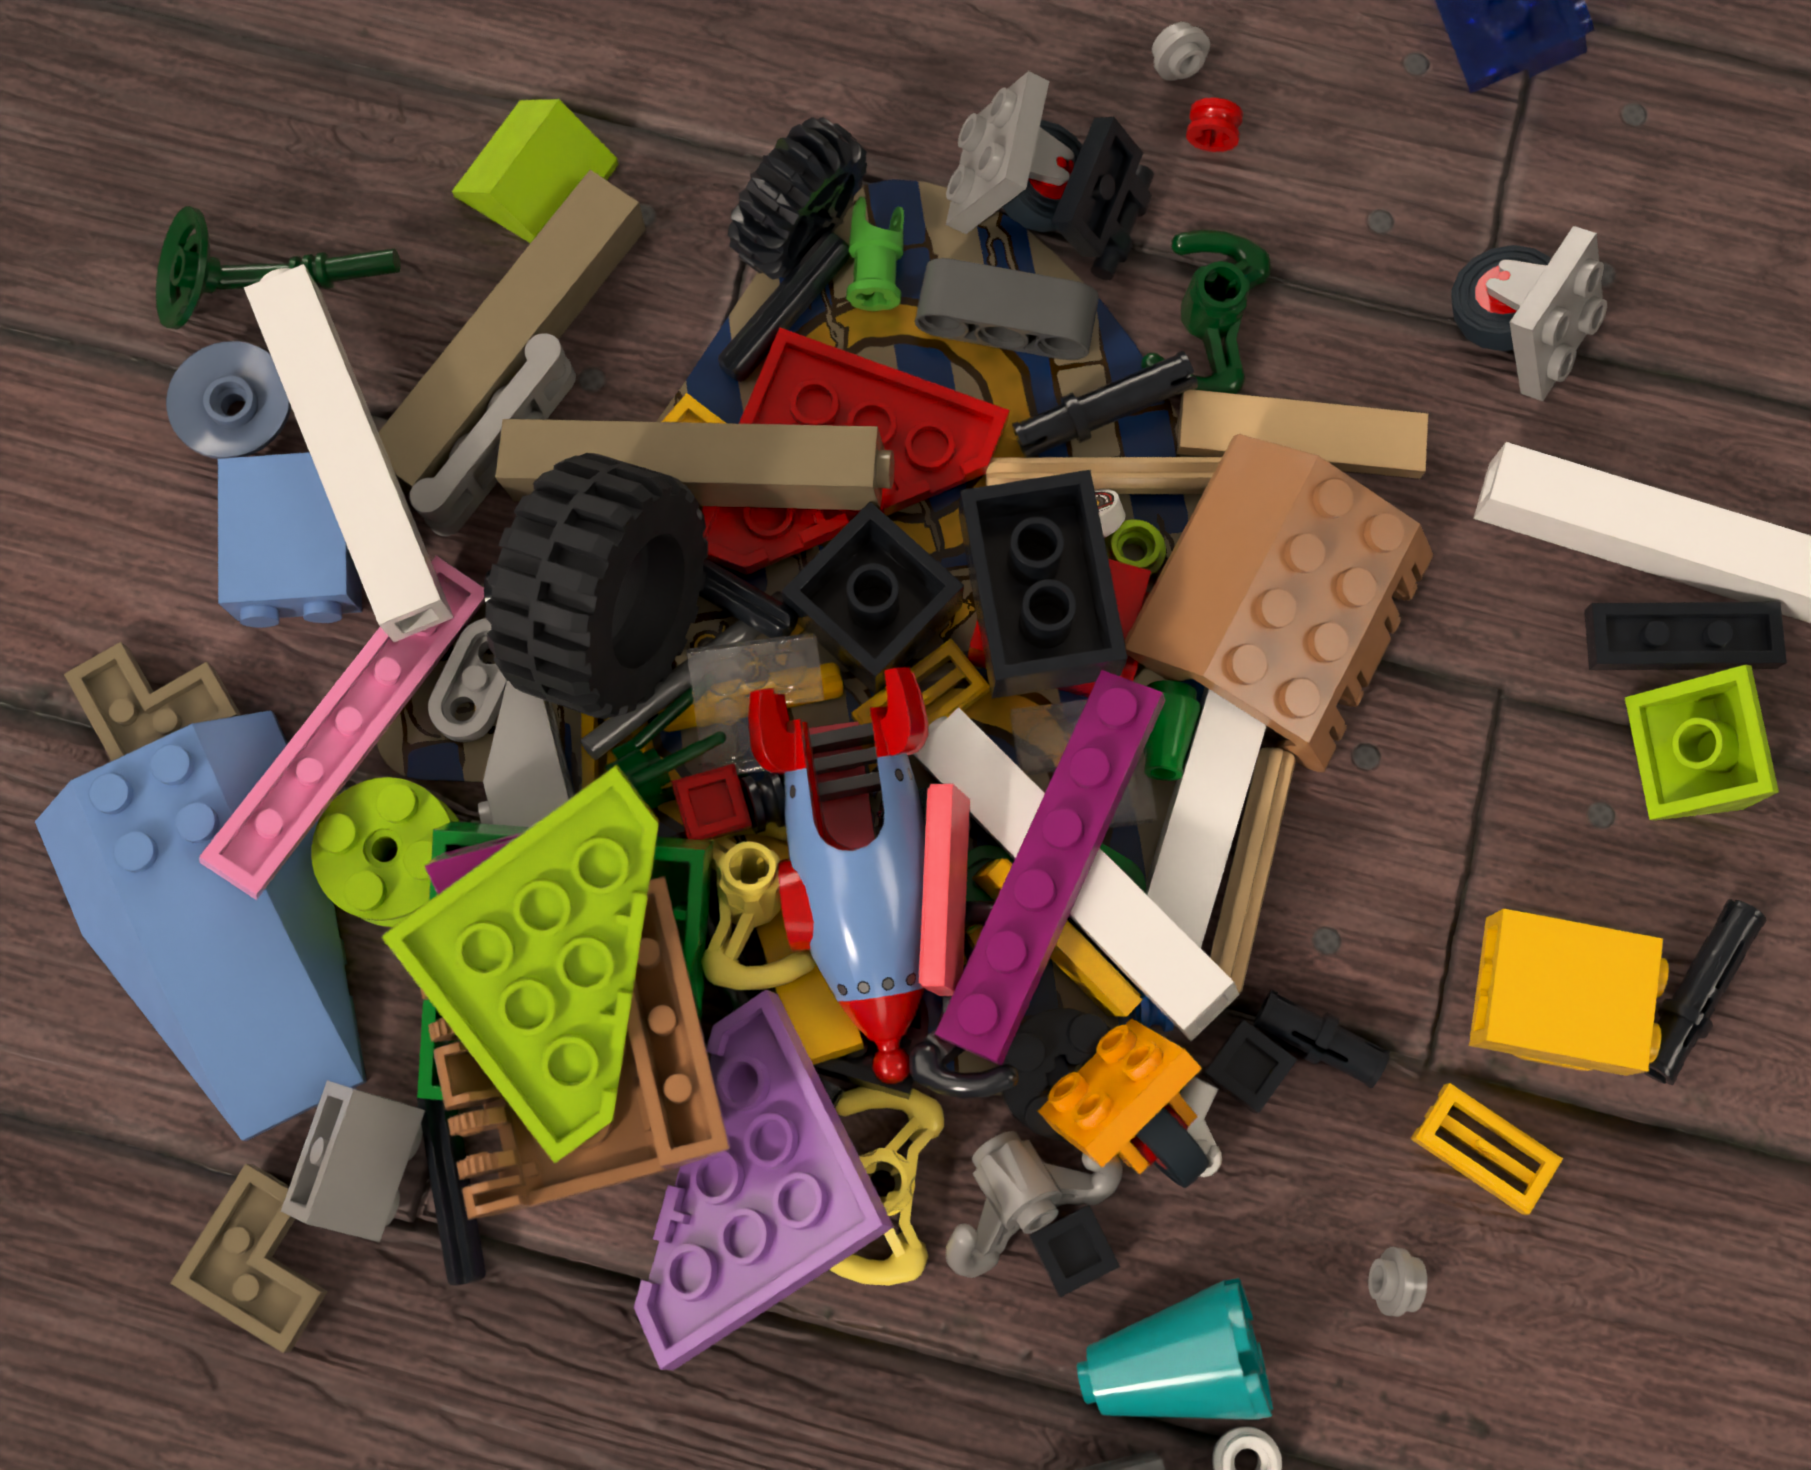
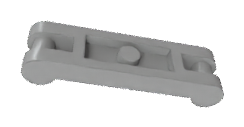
M541 333L533 336L525 346L526 363L507 386L501 387L494 393L488 403L487 412L472 431L461 436L455 442L450 451L449 460L434 478H424L413 485L409 496L411 505L424 518L435 534L450 536L458 532L498 482L495 475L503 419L547 420L573 387L576 381L575 370L570 360L565 356L564 349L555 336Z

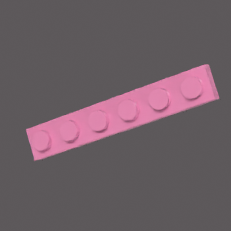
M437 555L431 562L454 618L397 642H393L385 631L379 627L199 856L202 865L255 900L262 894L484 604V588Z

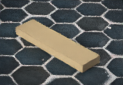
M1189 389L1183 392L1181 396L1177 454L1223 457L1233 436L1242 434L1319 455L1341 471L1420 479L1426 472L1428 414Z

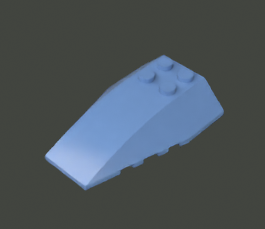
M271 710L192 723L71 780L35 821L82 936L242 1141H248L317 1107L327 1080L351 1088L367 1082L353 996L349 995L344 966L347 964L344 942L339 936L335 906L321 889L312 866L311 846L319 819L257 900L200 863L199 856L288 744L275 713Z

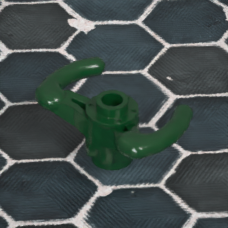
M1202 229L1176 234L1171 241V248L1178 255L1201 252L1217 253L1233 257L1237 261L1236 264L1218 261L1207 266L1202 265L1193 274L1180 306L1181 321L1191 335L1203 341L1213 372L1210 376L1206 377L1190 374V376L1196 377L1198 387L1193 390L1237 394L1245 381L1237 344V335L1250 290L1256 285L1264 283L1270 275L1271 262L1269 254L1247 238L1226 231ZM1148 353L1141 361V368L1144 369L1165 359L1158 353Z

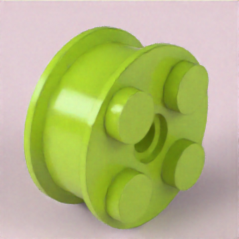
M383 777L355 784L339 794L321 815L315 828L311 846V858L317 882L326 896L342 910L372 924L393 928L429 901L430 877L424 866L432 858L433 829L452 821H460L445 803L425 788L411 781ZM397 846L398 849L395 857L387 861L389 851Z

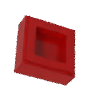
M735 764L671 781L687 839L712 840L752 828V822Z

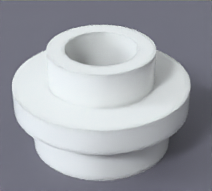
M1240 1426L1227 1431L1218 1440L1213 1451V1470H1236L1234 1459L1237 1453L1243 1449H1252L1256 1453L1258 1462L1255 1470H1282V1458L1277 1444L1268 1434L1254 1427Z

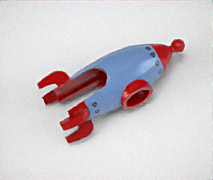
M910 667L884 670L887 706L870 707L885 813L884 825L878 837L869 845L860 849L849 848L838 843L828 832L824 821L808 722H802L801 719L790 721L785 694H775L774 688L750 692L748 721L750 745L754 758L762 768L769 772L784 774L785 822L789 859L779 861L778 878L783 919L791 950L794 953L810 951L812 958L842 1009L854 1025L869 1040L876 1043L879 1051L872 1060L874 1075L886 1084L900 1083L910 1073L909 1054L900 1048V1041L902 1036L907 1033L916 1016L925 990L919 984L926 824L919 791L908 759L909 755L919 752L925 745L929 731L924 700L918 682Z

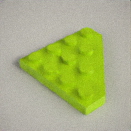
M615 765L382 936L383 940L554 1163L611 1123L616 1105L659 826L657 817L618 765Z

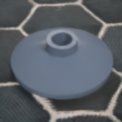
M239 341L215 343L189 356L173 375L166 398L168 419L177 436L193 451L213 459L247 457L262 450L280 434L291 410V404L271 354L258 346ZM237 401L245 402V406L239 413L227 416V410L232 403Z

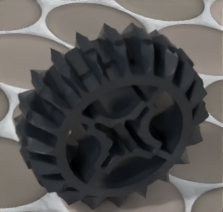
M812 117L804 121L802 125L798 124L792 127L786 138H779L775 148L768 155H763L762 163L755 172L750 174L751 179L749 183L739 193L740 201L731 212L732 222L728 228V236L730 237L729 247L739 254V258L759 274L764 273L773 280L779 277H787L823 233L834 232L838 225L844 223L843 218L854 205V197L862 188V177L866 174L867 151L861 147L857 139L838 123H831L824 117L819 119Z

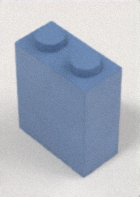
M310 452L218 459V604L244 626L272 627L279 624V618L301 616L309 622L332 623L340 621L344 613L362 612L361 579Z

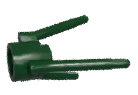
M707 673L693 686L688 688L631 740L612 749L611 752L615 761L603 766L606 773L615 765H618L651 810L663 803L676 800L672 786L661 788L671 782L668 772L702 756L709 750L723 744L727 739L724 732L718 731L663 759L660 758L654 748L644 753L641 751L642 748L715 683L716 677L712 673ZM745 768L736 769L739 781L749 774Z

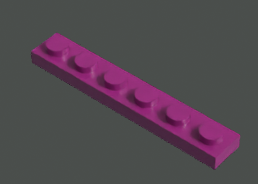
M1101 669L937 1028L935 1035L940 1039L1002 1066L1165 703L1163 692Z

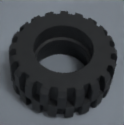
M596 453L575 455L554 464L553 470L542 473L533 483L534 491L531 495L523 496L515 508L516 518L511 528H505L498 545L502 547L498 563L492 565L489 583L493 585L491 599L486 600L485 618L491 624V630L487 633L489 648L495 655L494 662L505 679L510 681L515 689L595 718L607 719L636 710L637 705L646 703L655 694L654 687L659 682H665L671 673V664L675 657L681 656L688 641L685 637L691 623H695L699 606H696L699 592L704 590L706 572L703 571L704 559L708 557V541L703 537V532L707 527L704 515L698 508L700 504L688 487L683 485L679 479Z

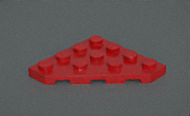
M779 328L739 424L878 426L884 449L893 450L894 453L892 489H882L881 511L888 516L986 474V470L995 455L1008 422L1010 410ZM704 506L701 512L704 515L707 527L703 532V537L708 541L707 559L723 567L748 575L833 539L861 510Z

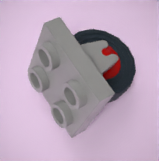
M1028 71L1008 89L1001 88L992 102L979 114L973 113L967 118L958 138V146L963 149L959 167L953 173L946 191V198L951 201L946 221L947 226L967 234L1002 207L1009 217L1027 229L1039 232L1057 230L1051 221L1083 145L1075 135L1061 125L1041 120L1049 85L1048 80Z
M1573 226L1552 259L1531 247L1510 245L1492 248L1472 258L1457 275L1451 291L1454 321L1465 338L1481 348L1497 351L1514 350L1520 392L1523 395L1543 401L1555 382H1563L1569 375L1576 359V350L1585 336L1596 333L1603 322L1607 310V301L1603 299L1601 279L1604 265L1603 262L1599 261L1597 233Z

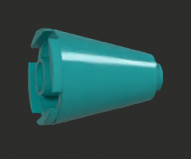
M1235 1278L1218 1282L1088 1345L1086 1349L1087 1361L1077 1363L1078 1380L1085 1403L1091 1404L1096 1402L1103 1416L1259 1420L1273 1416L1271 1412L1273 1402L1260 1342L1256 1341L1251 1324L1254 1318L1241 1279Z

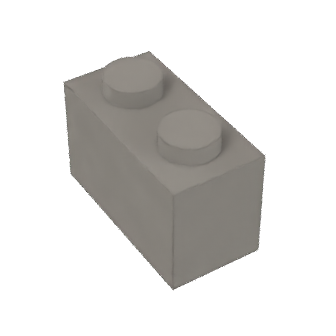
M327 1080L281 1212L305 1224L380 1242L385 1226L393 1220L398 1210L400 1201L398 1188L407 1161L416 1154L422 1138L421 1121L425 1110Z

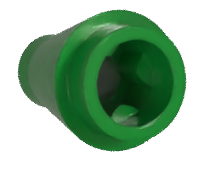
M1172 680L1155 681L1148 684L1147 687L1163 692L1165 703L1144 747V774L1155 780L1174 781L1183 776L1184 762L1202 706L1196 700L1197 692L1191 685Z

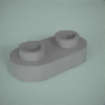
M487 619L473 622L461 633L429 698L428 711L431 721L444 736L456 742H472L483 737L492 728L500 712L507 680L496 663H483V655L489 649L487 633L491 630V624ZM466 702L475 704V713L470 719L466 721L456 720L455 712L461 704Z

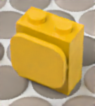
M1502 909L1486 917L1469 1046L1509 1053L1523 1060L1580 1071L1598 1070L1624 1076L1648 1072L1649 1063L1655 1061L1661 1043V1029L1659 1024L1654 1023L1656 998L1663 994L1668 980V962L1665 958H1661L1663 939L1509 909Z

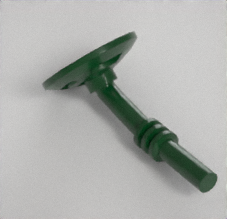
M186 206L174 217L163 243L156 279L157 313L164 327L177 330L183 327L192 316L203 293L212 294L216 289H244V287L260 282L263 276L276 269H292L304 264L319 289L321 286L324 289H331L334 286V282L399 273L401 270L400 258L397 250L393 248L330 258L326 252L317 253L316 257L313 254L304 255L303 258L293 256L290 258L289 263L221 265L218 258L210 256V238L203 213L198 208ZM194 229H196V234H193V235H191V236L189 237V235L191 234V232H192ZM177 286L180 287L181 297L178 300L176 293Z

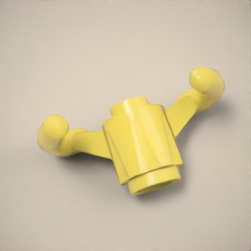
M773 822L768 823L766 831L755 834L751 828L709 840L713 841L712 868L717 874L720 922L708 949L704 952L701 964L706 978L713 985L735 990H766L788 984L815 968V961L810 951L795 952L779 961L756 966H745L737 960L754 927L769 923L781 909L778 878L780 858L773 850H769L760 843L742 842L736 845L729 839L734 836L750 834L769 836L787 842L786 826L778 827ZM731 921L736 925V928H735L733 934H732Z
M860 1086L845 1091L835 1107L838 1115L846 1117L869 1109L888 1108L903 1111L909 1119V1122L885 1148H878L859 1156L869 1178L881 1170L891 1173V1176L894 1177V1190L888 1192L886 1197L879 1198L888 1216L900 1212L899 1226L902 1232L896 1234L894 1228L884 1233L893 1251L889 1258L874 1260L852 1254L829 1270L838 1276L861 1284L890 1286L914 1281L921 1276L928 1260L926 1246L918 1239L910 1223L918 1155L930 1140L939 1136L944 1128L942 1106L936 1099L913 1088L908 1100ZM910 1139L913 1143L908 1148L906 1160L897 1151Z

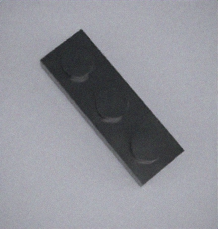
M1781 602L1591 603L1584 610L1589 670L1731 669L1742 665H1750L1752 669H1778L1787 663Z

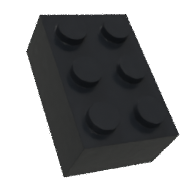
M1091 470L960 490L959 521L992 699L1096 682L1101 669L1121 676L1128 657Z

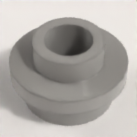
M1178 22L1170 25L1158 35L1153 43L1152 55L1154 57L1155 70L1161 78L1168 81L1186 79L1193 76L1201 69L1210 49L1209 38L1202 29L1192 27L1187 22Z
M1387 1248L1381 1257L1373 1262L1368 1277L1369 1292L1384 1315L1399 1317L1406 1311L1416 1312L1425 1299L1427 1290L1425 1265L1420 1258L1412 1257L1404 1248Z

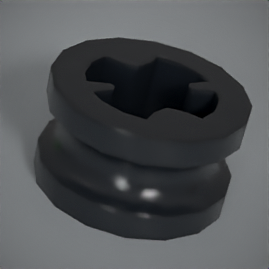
M766 771L764 772L763 779L760 781H755L751 776L741 778L740 785L752 822V830L755 834L766 831L768 823H776L778 827L786 826L785 793L777 773Z

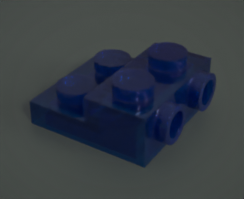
M1434 0L1470 94L1527 69L1529 77H1532L1587 53L1585 35L1594 31L1593 22L1584 0Z

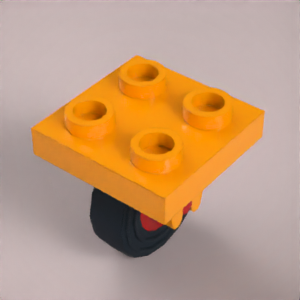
M1131 1018L1125 1025H1120L1110 1030L1100 1040L1096 1048L1097 1053L1081 1069L1061 1078L1051 1089L1048 1096L1049 1100L1037 1112L1057 1133L1102 1168L1117 1154L1139 1175L1154 1164L1174 1183L1187 1188L1206 1170L1209 1160L1202 1148L1186 1131L1198 1116L1178 1092L1202 1068L1184 1048Z

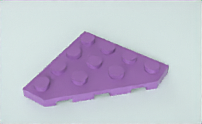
M764 990L712 1027L706 1050L707 1053L712 1054L710 1066L730 1149L681 1166L675 1186L668 1185L653 1237L654 1240L659 1241L649 1279L648 1281L641 1280L634 1304V1310L660 1370H675L894 1227L778 994L769 990Z

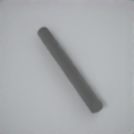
M776 591L771 595L773 598L783 603L782 593L780 591ZM741 620L736 621L674 668L665 682H659L654 687L655 694L646 703L637 705L636 710L627 714L608 718L580 740L582 746L594 760L599 759L675 701L704 675L714 671L762 633Z

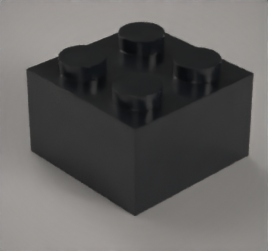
M869 502L781 592L783 603L792 608L795 615L799 618L797 624L874 694H877L886 686L884 670L904 667L962 607L964 585L872 502Z

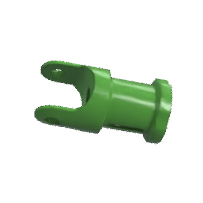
M860 196L852 211L849 253L854 258L853 283L848 285L846 299L851 302L853 307L861 310H890L897 307L901 301V291L896 286L897 261L903 255L904 210L901 206L895 208L889 230L879 228L865 220L866 200Z

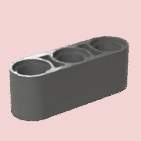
M939 258L929 261L926 265L914 322L923 332L941 338L1056 359L1079 360L1089 354L1099 295L1093 287L1073 280L956 259Z

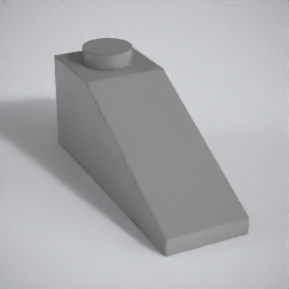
M510 681L506 683L483 779L487 801L478 804L482 824L532 827L575 795L552 702L523 693L515 689Z

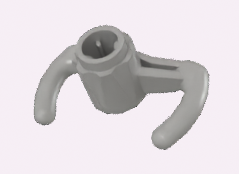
M1008 1131L993 1137L984 1143L972 1157V1162L977 1168L973 1172V1176L986 1196L977 1231L968 1224L958 1225L946 1246V1262L957 1275L974 1278L988 1272L997 1265L1000 1258L999 1255L1004 1251L1009 1238L1019 1229H1022L1025 1234L1036 1232L1055 1219L1058 1215L1056 1207L1065 1204L1080 1205L1083 1203L1086 1205H1096L1111 1196L1117 1190L1122 1179V1160L1116 1154L1102 1168L1083 1153V1165L1088 1170L1095 1171L1093 1174H1088L1043 1163L1030 1140L1022 1141L1015 1131Z

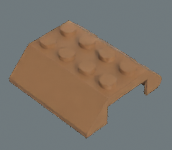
M1237 434L1233 436L1124 641L1128 656L1166 680H1196L1288 739L1277 741L1275 748H1280L1294 754L1296 762L1303 767L1323 773L1326 771L1337 749L1334 741L1341 740L1347 729V725H1345V721L1336 705L1337 703L1350 707L1359 705L1364 695L1362 687L1369 685L1391 642L1389 633L1393 634L1396 632L1401 622L1400 614L1392 597L1404 601H1410L1418 588L1416 581L1422 580L1433 558V553L1420 523L1319 455Z
M665 877L652 879L649 884L613 1121L554 1163L462 1042H456L433 1050L445 1110L484 1105L485 1108L484 1110L463 1113L448 1119L451 1136L460 1135L464 1137L487 1130L498 1129L503 1151L491 1154L488 1152L467 1156L465 1160L457 1162L460 1179L494 1173L499 1174V1179L478 1183L462 1189L468 1220L535 1207L663 1173L730 1149ZM421 989L422 999L429 1000ZM443 1017L428 1025L431 1042L459 1039Z

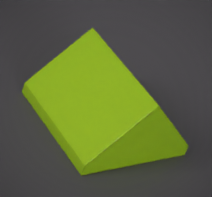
M560 99L520 100L452 190V193L458 200L531 243L589 170L607 181L619 163L614 154Z
M1742 665L1625 697L1649 820L1656 821L1744 810L1779 793L1752 666Z

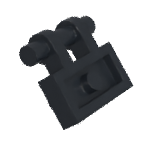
M1094 117L1051 221L1082 257H1095L1091 273L1103 280L1113 279L1118 264L1125 262L1133 245L1130 234L1137 217L1143 216L1147 211L1152 197L1149 187L1154 177V172L1149 167L1139 164L1143 156L1142 150L1115 117Z

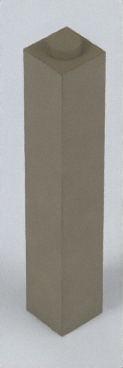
M589 170L378 433L405 497L407 494L410 496L413 485L419 480L434 478L449 460V454L455 442L461 436L472 431L487 412L488 403L494 393L501 387L507 386L526 363L525 346L533 336L541 333L551 334L559 340L644 233L646 228L637 200Z
M503 419L495 478L513 501H520L523 496L531 495L534 491L533 483L542 473L553 470L554 464L575 455L596 453L679 479L695 496L700 504L699 506L862 510L869 502H872L881 510L882 489H892L894 453L893 450L884 449L878 426Z

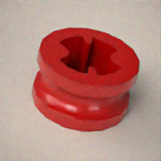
M1204 98L1197 100L1191 105L1189 115L1191 123L1188 125L1186 138L1191 145L1204 151L1225 152L1232 150L1239 143L1240 132L1238 127L1242 124L1244 113L1236 103L1226 99Z

